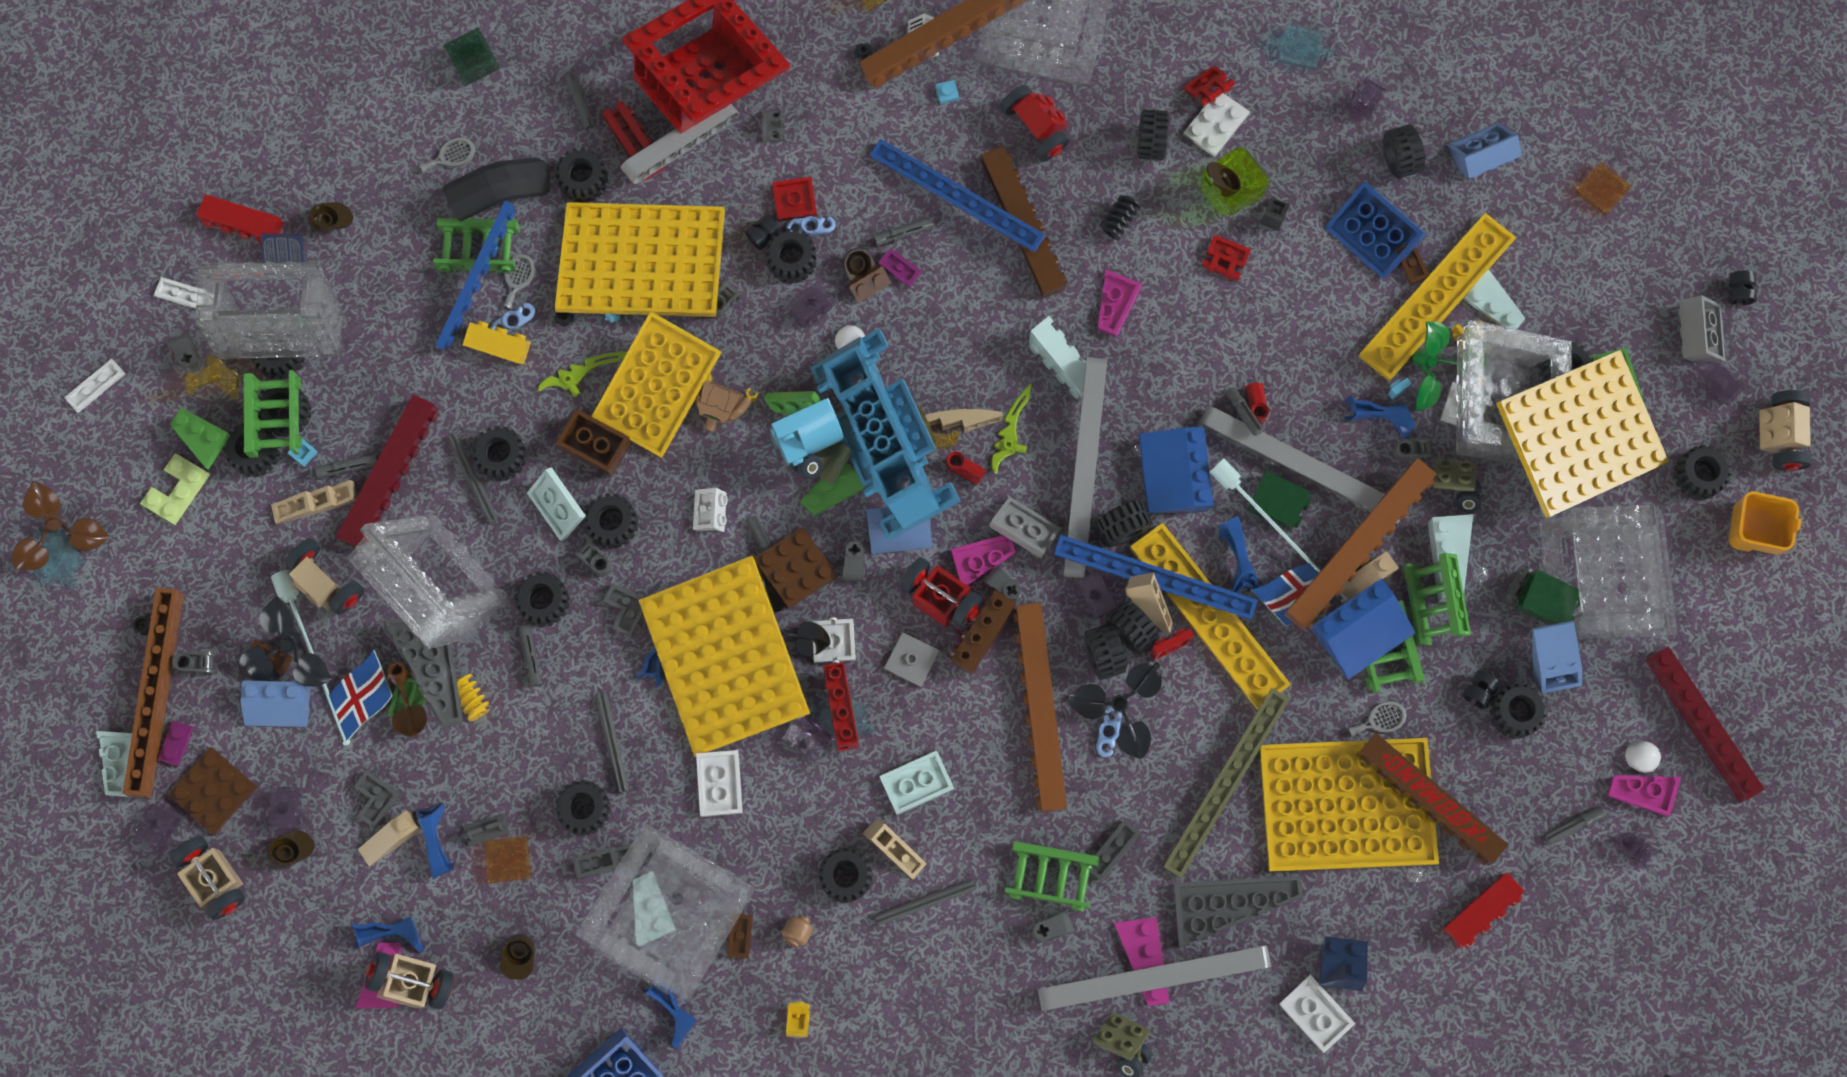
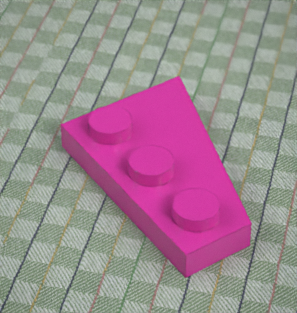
M1105 269L1098 321L1099 331L1117 338L1142 288V283Z
M1004 535L951 549L958 578L967 586L1016 554L1013 541Z
M1615 775L1611 779L1607 797L1665 817H1670L1681 777Z
M378 943L375 953L383 952L388 955H401V943ZM364 982L355 1009L399 1008V1004L377 998L378 992L367 990Z

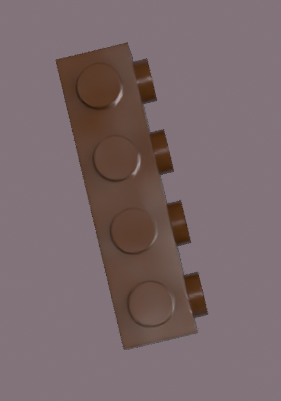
M994 591L992 595L988 594L983 601L985 607L981 612L978 611L976 617L972 620L974 624L971 629L966 628L962 634L961 639L963 641L960 646L956 645L950 653L952 657L951 664L971 676L1016 607L1014 601L997 591Z

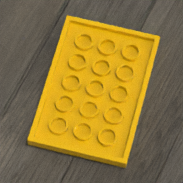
M650 311L591 417L629 436L631 441L663 458L722 351Z

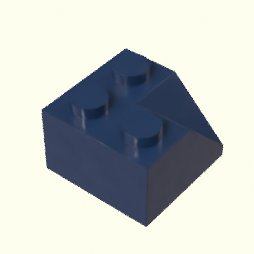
M1325 936L1320 950L1319 986L1362 991L1367 983L1368 942Z

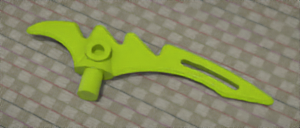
M628 351L606 353L585 359V366L571 364L570 368L572 371L558 370L559 378L554 376L547 377L538 386V391H542L549 386H558L565 391L570 390L573 397H577L581 394L577 385L589 371L603 364L620 361L626 356ZM612 356H619L618 358H612V359H607V360H602V361H599V362H595L596 360H600V359H603V358L612 357Z
M1031 384L1018 396L1006 414L1004 421L1009 425L998 432V435L1002 436L1003 439L994 444V447L1000 450L994 453L991 458V468L994 473L998 472V466L1005 457L1015 455V452L1026 454L1027 446L1018 444L1016 425L1022 408L1029 401ZM1024 396H1026V398L1023 400V402H1022V403L1020 404V406L1018 407V409H1017L1015 415H1012L1013 412H1014V410H1015V408H1016V406H1017L1018 403L1020 402V400H1021Z

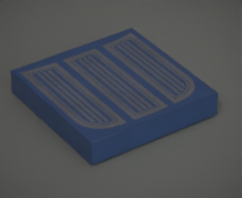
M261 234L264 274H305L303 234Z

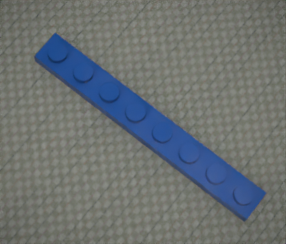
M506 200L504 201L435 346L443 350L452 347L455 341L454 334L463 325L464 319L462 317L465 311L468 312L472 306L473 301L471 299L473 294L479 291L481 287L480 280L483 275L487 274L490 268L488 263L491 257H495L498 252V242L505 237L507 233L506 226L509 221L513 220L516 214V210H514L516 206Z

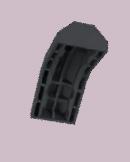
M538 158L498 161L469 172L444 185L443 189L450 208L457 219L462 222L505 200L547 195L550 192V173L545 161Z

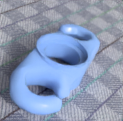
M808 216L806 218L792 219L787 223L786 229L790 228L791 230V226L795 224L798 225L800 234L805 232L808 236L829 234L836 225L833 218L827 217L830 227L824 228L822 224L825 218L817 219L813 216ZM808 222L816 224V228L813 231L806 230L805 225Z
M525 303L524 308L530 310L528 316H524L522 314L523 308L518 307L517 310L509 311L494 321L490 329L495 330L496 326L500 325L503 329L508 330L507 333L511 330H517L533 319L535 309L533 305ZM515 315L518 319L517 324L509 326L508 318Z
M1112 706L1105 709L1106 713L1114 711ZM1116 712L1117 717L1115 719H1110L1108 715H1104V722L1099 728L1096 744L1097 752L1102 757H1109L1113 754V750L1104 752L1101 747L1103 744H1108L1111 748L1115 747V740L1119 736L1122 713ZM1107 726H1113L1115 729V733L1111 737L1104 735V729Z

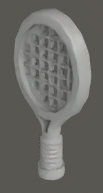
M466 138L452 139L442 146L435 160H430L419 166L423 173L437 165H444L449 168L464 166L474 157L475 146L471 140Z
M519 254L510 259L514 263L518 262L516 266L517 268L520 267V269H517L519 273L516 271H511L510 274L504 273L505 282L509 287V294H507L506 300L503 303V308L511 310L515 293L525 288L534 277V262L525 254Z
M1382 702L1370 711L1365 723L1348 727L1347 730L1350 737L1365 731V729H1372L1378 733L1385 734L1394 732L1405 723L1406 710L1397 702Z

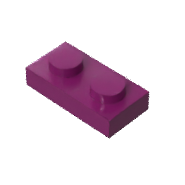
M891 248L878 262V266H883L886 272L908 288L922 274L919 268Z
M172 721L158 760L179 767L194 727Z

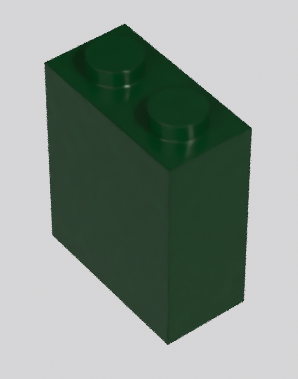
M1266 470L1252 499L1278 526L1291 532L1294 527L1298 528L1303 517L1299 515L1302 509L1307 510L1311 499L1308 498L1311 492ZM1250 503L1247 511L1264 518Z
M1540 570L1530 572L1515 609L1547 625L1574 621L1573 613L1575 608L1577 609L1581 604L1582 597L1580 596L1582 590Z

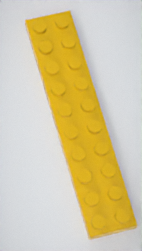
M1484 213L1362 350L1358 357L1390 382L1413 356L1415 351L1425 342L1426 322L1435 321L1442 323L1487 270L1513 243L1516 237L1487 213Z
M1163 523L1130 546L1131 551L1139 561L1211 584ZM1164 592L1257 710L1271 688L1281 693L1291 685L1236 615Z

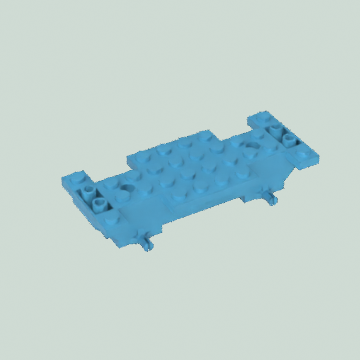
M878 328L863 338L859 337L826 356V359L810 367L818 384V391L822 394L824 391L832 388L837 399L841 401L845 411L837 415L844 437V445L853 450L850 458L863 487L866 488L863 490L865 496L868 498L878 492L884 503L893 513L879 521L886 539L890 541L961 501L951 482L935 491L931 487L923 466L929 464L925 455L936 450V447L905 380L900 379L886 387L875 362L881 360L878 353L889 348V345L882 330ZM909 480V485L903 488L904 483Z

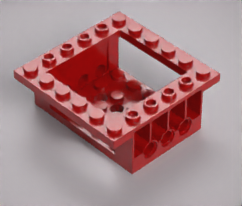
M687 0L622 37L623 44L634 55V81L680 133L687 131L790 69V63L734 0ZM714 10L711 30L663 57L652 44L707 11ZM723 65L725 68L721 70L716 69L715 66ZM707 74L709 78H701L699 75ZM687 83L693 84L694 87L690 88Z

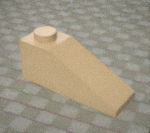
M1386 551L1357 571L1358 574L1350 583L1346 581L1342 586L1345 588L1342 593L1345 596L1348 595L1349 601L1381 578L1385 580L1394 574L1399 567Z
M1154 572L1130 577L1128 586H1126L1127 597L1131 598L1132 602L1166 635L1170 634L1173 622Z
M406 810L386 824L358 850L370 867L422 831V828L413 814Z
M877 818L862 833L911 879H914L927 864L885 823Z

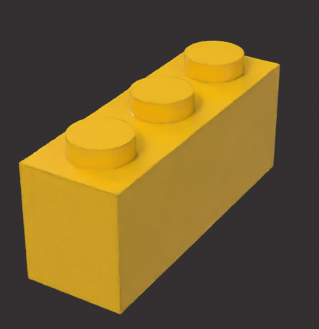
M478 320L476 324L469 323L463 342L464 346L524 365L531 345L530 341L525 340L526 336L514 333V336L507 334L508 330L497 326L493 330L488 328V323Z

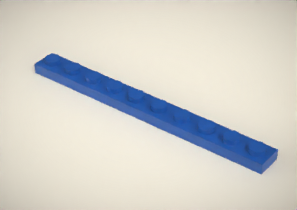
M882 139L878 141L870 154L873 159L1034 253L1045 238L1042 232Z
M1060 535L1054 552L1055 556L1127 580L1132 576L1154 572L1161 591L1252 620L1258 601L1257 599Z

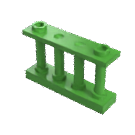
M437 218V227L444 234L442 259L433 260L437 270L441 272L472 270L476 260L470 259L472 235L474 233H482L484 235V245L496 219L468 218L460 222L457 218ZM516 219L509 221L506 226L507 233L503 238L502 259L490 260L488 271H499L500 273L517 271L514 261L510 260L511 236L520 234V226ZM454 233L464 234L462 259H450L452 235Z
M289 370V379L259 381L252 373L244 374V453L250 458L258 457V451L261 448L290 446V450L295 455L299 454V448L302 447V438L299 435L298 389H301V378L293 370ZM289 388V399L266 401L258 399V392L261 389ZM289 407V419H258V411L261 409ZM289 427L290 438L260 440L258 438V431L263 428Z
M1439 554V563L1419 568L1415 564H1404V577L1407 582L1414 630L1416 632L1414 637L1417 645H1432L1431 637L1452 632V636L1459 637L1471 635L1457 554ZM1442 572L1443 582L1441 584L1422 589L1421 576ZM1445 591L1446 604L1426 609L1425 596ZM1444 612L1449 613V624L1429 629L1427 617Z
M1403 600L1398 601L1407 616ZM1413 635L1402 642L1403 648L1400 651L1385 654L1366 667L1368 677H1366L1367 687L1369 690L1372 689L1373 694L1381 690L1379 685L1405 679L1412 680L1413 685L1425 680ZM1399 659L1407 661L1408 668H1406V671L1380 677L1376 675L1374 665Z
M1014 841L1012 850L1017 852L1019 859L1013 889L1005 887V892L1010 894L1009 898L1022 900V897L1070 905L1072 910L1084 912L1085 908L1090 909V903L1084 902L1089 871L1092 870V866L1098 867V856ZM1030 855L1038 856V860H1040L1034 892L1021 890L1027 858H1030ZM1051 859L1059 860L1060 864L1055 896L1042 894L1047 865ZM1071 863L1080 864L1079 867L1081 868L1076 900L1063 898L1068 868L1071 866Z

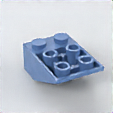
M1574 621L1533 628V680L1540 692L1543 694L1582 686V665Z

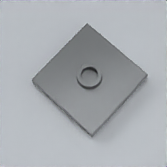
M902 632L884 670L921 688L940 650Z

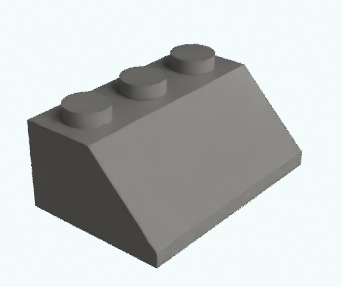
M1702 295L1680 300L1678 314L1681 318L1680 335L1683 343L1681 352L1684 359L1691 362H1726L1721 304Z

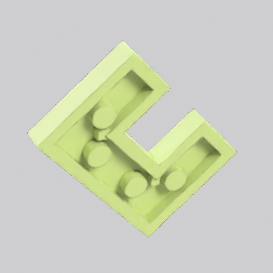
M175 453L164 468V471L180 480L169 497L151 487L140 503L174 525L179 521L210 476L208 472Z

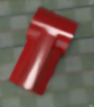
M1256 382L1246 385L1245 390L1248 407L1262 425L1268 417L1269 408L1266 404L1263 383ZM1260 411L1262 412L1263 416L1258 417L1255 415L1254 412Z
M958 451L951 452L947 457L946 468L949 472L956 473L976 486L979 484L986 469L968 460ZM958 459L961 464L953 466L950 460Z

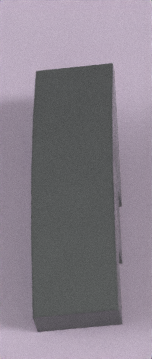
M656 837L638 843L634 842L616 848L611 847L575 857L573 862L577 879L659 860L664 857L660 840Z

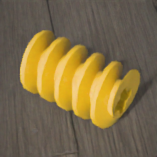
M468 674L457 679L460 705L464 708L463 712L469 714L467 719L475 721L490 711V709L486 710L489 702H481L485 695H477L481 689L480 687L473 689L477 682H469L468 680L472 677V674Z

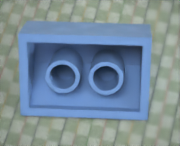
M1499 122L1446 145L1460 172L1468 178H1475L1485 171L1494 170L1497 166L1510 163L1522 156L1518 134Z
M890 508L867 509L871 554L932 548L930 519L889 541L886 539L879 521L893 514Z
M242 681L240 702L244 725L307 727L311 687L304 686L299 682Z

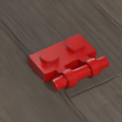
M1213 65L1183 87L1184 91L1196 101L1203 97L1199 102L1204 107L1215 102L1216 98L1221 94L1228 93L1230 88L1235 85V82L1231 78L1225 82L1227 80L1226 73Z
M1214 235L1206 255L1213 257L1212 262L1204 259L1201 266L1207 268L1211 273L1217 272L1224 275L1226 279L1230 280L1232 278L1238 281L1241 273L1234 271L1235 267L1244 268L1251 249ZM1221 260L1230 264L1229 268L1218 265V261Z

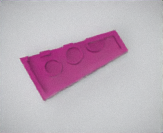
M1156 917L1114 923L1133 971L1163 965ZM1167 987L1142 992L1147 1006L1169 1003Z

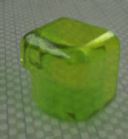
M1243 147L1234 148L1215 161L1229 167L1239 177L1241 189L1233 196H1221V190L1210 180L1207 174V167L1203 171L1201 178L1203 193L1214 209L1226 217H1230L1246 206H1252L1264 197L1269 184L1267 174L1249 151Z

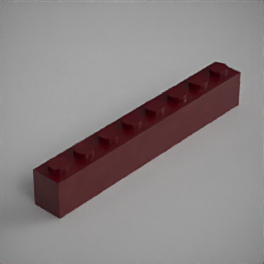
M414 394L412 395L338 531L336 538L339 541L360 551L364 547H368L371 542L370 535L373 529L376 530L381 523V514L383 511L386 512L388 510L392 494H396L400 488L399 481L401 477L407 475L411 459L415 458L419 453L420 448L418 446L421 440L427 438L429 434L428 427L431 422L434 423L438 418V408L434 403Z
M1668 646L1646 659L1645 662L1740 803L1747 801L1765 790L1670 647Z

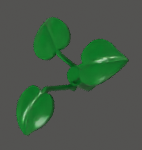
M1435 321L1426 322L1425 350H1416L1412 358L1413 363L1421 366V370L1428 374L1423 378L1419 386L1415 406L1416 411L1433 406L1439 399L1441 392L1440 382L1435 381L1436 376L1428 370V368L1434 367L1437 361L1462 365L1461 375L1466 378L1476 376L1483 364V351L1480 346L1475 344L1469 345L1465 349L1461 362L1437 358L1436 356L1448 345L1450 332L1447 326Z

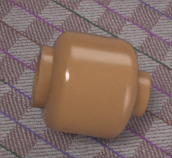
M803 915L798 917L791 916L782 930L783 941L794 948L805 946L813 932V928L809 924L810 920Z

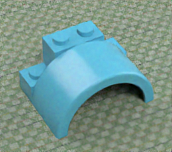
M829 398L771 424L772 430L770 433L788 467L792 463L794 466H797L803 462V457L807 456V454L819 452L842 441L844 438Z

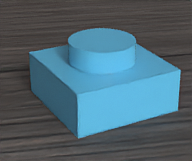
M955 80L935 84L940 104L959 100Z
M1408 378L1402 382L1399 379L1390 386L1391 390L1388 395L1394 400L1407 391L1412 383Z
M302 439V447L299 448L298 455H295L291 450L287 453L305 467L318 452Z

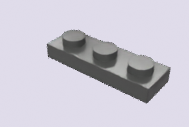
M1124 819L1096 853L1095 856L1099 858L1098 867L1092 866V870L1089 873L1102 883L1139 838L1141 832Z

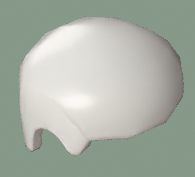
M847 325L841 328L835 337L837 350L859 337L863 338L865 336L864 332L857 326Z
M1647 741L1632 743L1627 748L1625 754L1628 765L1641 773L1653 772L1659 766L1661 760L1659 749Z

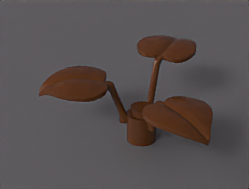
M32 481L24 496L23 508L31 517L41 518L44 516L45 527L38 543L33 538L28 537L16 544L12 553V564L17 570H37L45 566L49 553L41 545L48 531H57L61 527L67 533L72 534L69 539L70 545L81 551H88L101 546L109 535L97 521L90 518L77 520L74 522L72 530H70L66 523L62 522L61 514L58 512L60 500L57 494L49 487Z
M399 662L391 664L388 667V672L382 667L388 685L391 680L394 685L399 686L406 709L398 710L394 714L392 726L401 735L415 737L425 728L427 714L421 706H414L412 708L409 706L403 685L408 680L407 674L412 675L409 669Z

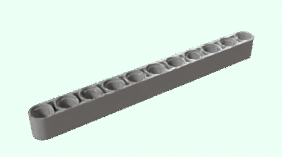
M1087 357L1067 535L1069 538L1087 544L1107 369V359ZM1065 559L1063 576L1084 579L1086 566Z
M1207 407L1198 423L1199 427L1210 430L1209 433L1219 438L1222 436L1228 439L1227 442L1237 447L1241 446L1245 448V451L1255 456L1259 455L1264 458L1263 460L1273 465L1281 466L1282 470L1292 475L1293 473L1299 475L1300 479L1310 484L1314 483L1318 485V488L1328 493L1336 494V497L1347 503L1348 501L1354 503L1355 507L1365 512L1367 510L1371 512L1385 495L1263 432L1260 435L1254 436L1244 422L1216 408ZM1398 519L1394 525L1397 526L1400 520Z
M1261 946L1037 990L1041 1011L1272 966L1267 946Z

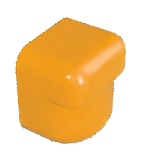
M1754 491L1747 493L1734 504L1729 544L1736 550L1746 552L1756 550L1775 555L1787 552L1794 546L1796 532L1801 527V519L1798 518V504L1792 499Z

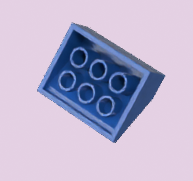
M1363 182L1325 226V229L1383 279L1427 236V233L1367 182ZM1408 244L1405 249L1401 250L1398 256L1395 248Z
M1185 427L1138 435L1148 514L1206 512L1214 506L1204 427Z
M1382 578L1318 621L1311 628L1312 632L1348 680L1416 633L1395 595Z
M621 1027L566 1077L664 1076Z

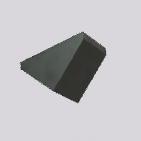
M1271 197L1261 224L1279 231L1290 204Z

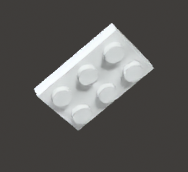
M1221 94L1216 98L1215 102L1207 104L1201 110L1183 135L1215 157L1247 118L1250 111L1227 95Z
M739 751L697 753L700 817L743 814Z
M1311 975L1279 1003L1280 1007L1322 1053H1325L1355 1025L1352 1019L1319 986V983Z

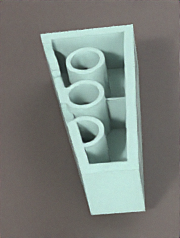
M1048 316L1031 330L1029 347L1034 354L1037 355L1039 353L1042 356L1044 365L1048 369L1052 368L1057 373L1056 377L1062 384L1066 383L1070 387L1069 391L1076 399L1079 397L1082 400L1086 361L1079 360L1080 355L1076 348L1066 344L1065 335L1061 330L1057 331L1051 325L1054 321Z
M1473 514L1432 517L1428 522L1433 565L1439 563V554H1457L1464 592ZM1440 571L1434 573L1436 585L1443 582L1442 572ZM1445 591L1437 593L1438 602H1447Z

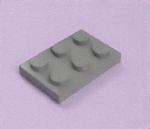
M1011 497L1006 500L989 525L995 531L1040 558L1043 557L1061 530L1059 526Z

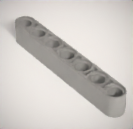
M730 104L683 133L675 129L627 159L622 164L621 170L634 184H637L727 127L731 120L739 117V112Z

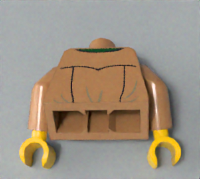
M710 373L698 393L695 403L699 409V414L707 417L704 428L716 432L719 422L723 424L733 422L743 415L751 405V402L757 399L758 392L755 396H750L751 388H748L744 397V394L711 382L712 376Z

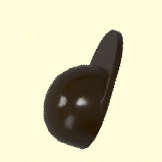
M1210 162L1207 165V174L1219 195L1230 197L1241 189L1240 179L1232 169L1217 162Z
M320 203L311 208L308 220L313 230L320 234H327L334 229L350 226L353 221V214L342 203Z
M862 248L850 249L845 253L842 260L843 269L850 283L876 268L872 256Z
M299 830L291 831L275 838L271 842L267 850V857L274 867L288 869L295 865V863L311 856L315 844L306 832Z
M515 934L505 941L501 954L500 968L502 973L509 979L523 980L533 970L535 944L529 936Z

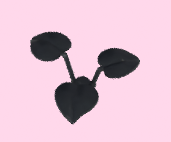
M762 579L773 612L782 611L785 606L768 582ZM815 622L801 623L798 627V634L782 632L779 626L782 636L797 638L795 643L796 649L804 656H815L831 644L827 631ZM813 642H814L815 645H816V653H815V655H814V651H813Z
M278 596L274 597L262 609L259 621L266 632H277L278 636H283L279 641V646L268 655H266L261 647L247 649L239 660V671L242 675L253 680H265L272 675L274 665L269 658L280 650L285 652L294 650V664L297 666L293 670V676L297 682L308 687L320 686L329 682L332 676L328 672L324 661L318 655L306 653L298 661V650L300 649L298 645L301 642V638L297 632L292 631L294 628L293 615Z
M1158 662L1140 664L1129 672L1126 682L1134 690L1125 696L1116 695L1111 701L1105 702V691L1098 685L1088 684L1068 697L1072 707L1080 715L1088 719L1100 718L1104 714L1103 706H1112L1115 712L1122 713L1128 726L1122 727L1119 730V736L1116 739L1117 745L1123 752L1138 759L1144 758L1151 744V733L1147 725L1141 721L1131 725L1126 714L1129 708L1127 699L1137 692L1145 698L1152 697L1159 692L1162 678Z

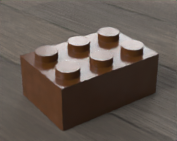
M576 409L558 438L556 445L559 450L612 478L632 442L629 436Z

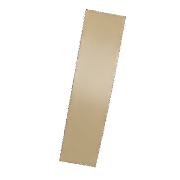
M957 409L921 416L926 427L940 423L942 431L962 425L963 431L966 432L1003 420L1002 412L984 409Z
M351 480L333 487L325 486L313 492H302L271 505L275 524L289 522L355 502L357 493L354 481Z

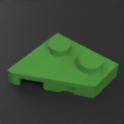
M408 678L403 687L410 708L414 706L422 707L427 701L415 680ZM398 685L395 686L388 713L390 718L398 710L406 709Z

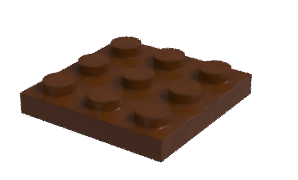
M804 527L754 557L758 570L787 610L838 578V574Z
M210 747L167 795L215 836L258 787L219 752Z

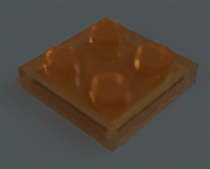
M1600 162L1575 190V193L1606 217L1632 186Z
M528 836L485 841L488 884L532 879Z

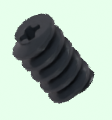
M1119 196L1113 208L1109 210V214L1105 216V220L1100 223L1105 234L1119 241L1120 237L1117 233L1122 235L1125 232L1121 227L1128 228L1129 225L1126 221H1133L1130 214L1133 216L1137 215V211L1134 208L1141 209L1138 202L1129 196Z

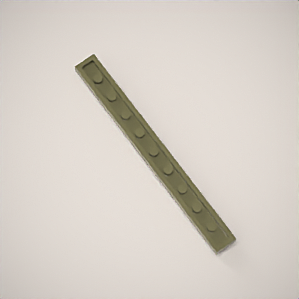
M1273 688L1270 689L1163 866L1165 869L1179 878L1183 877L1290 698Z

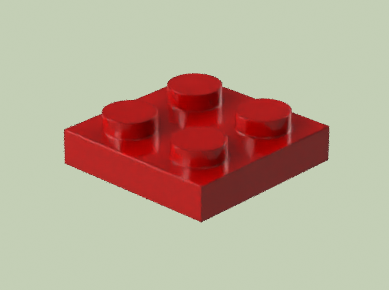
M811 177L772 182L778 222L817 216Z
M1183 628L1173 633V636L1168 640L1162 638L1156 641L1150 652L1152 660L1155 661L1190 644L1194 637L1191 629L1185 631Z

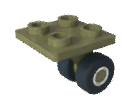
M838 442L821 450L818 456L807 454V456L803 457L802 463L794 466L792 463L789 467L792 471L806 479L819 477L829 484H833L843 466L849 460L853 450Z
M1435 460L1434 472L1436 476L1434 477L1435 483L1433 487L1460 490L1461 492L1456 499L1457 508L1465 513L1478 511L1481 507L1482 499L1480 494L1482 493V487L1480 482L1476 480V463Z
M1114 1012L1110 1014L1093 1039L1094 1044L1121 1056L1117 1062V1068L1124 1077H1140L1143 1072L1141 1062L1143 1061L1145 1064H1148L1152 1057L1151 1050L1143 1044L1150 1034V1029Z

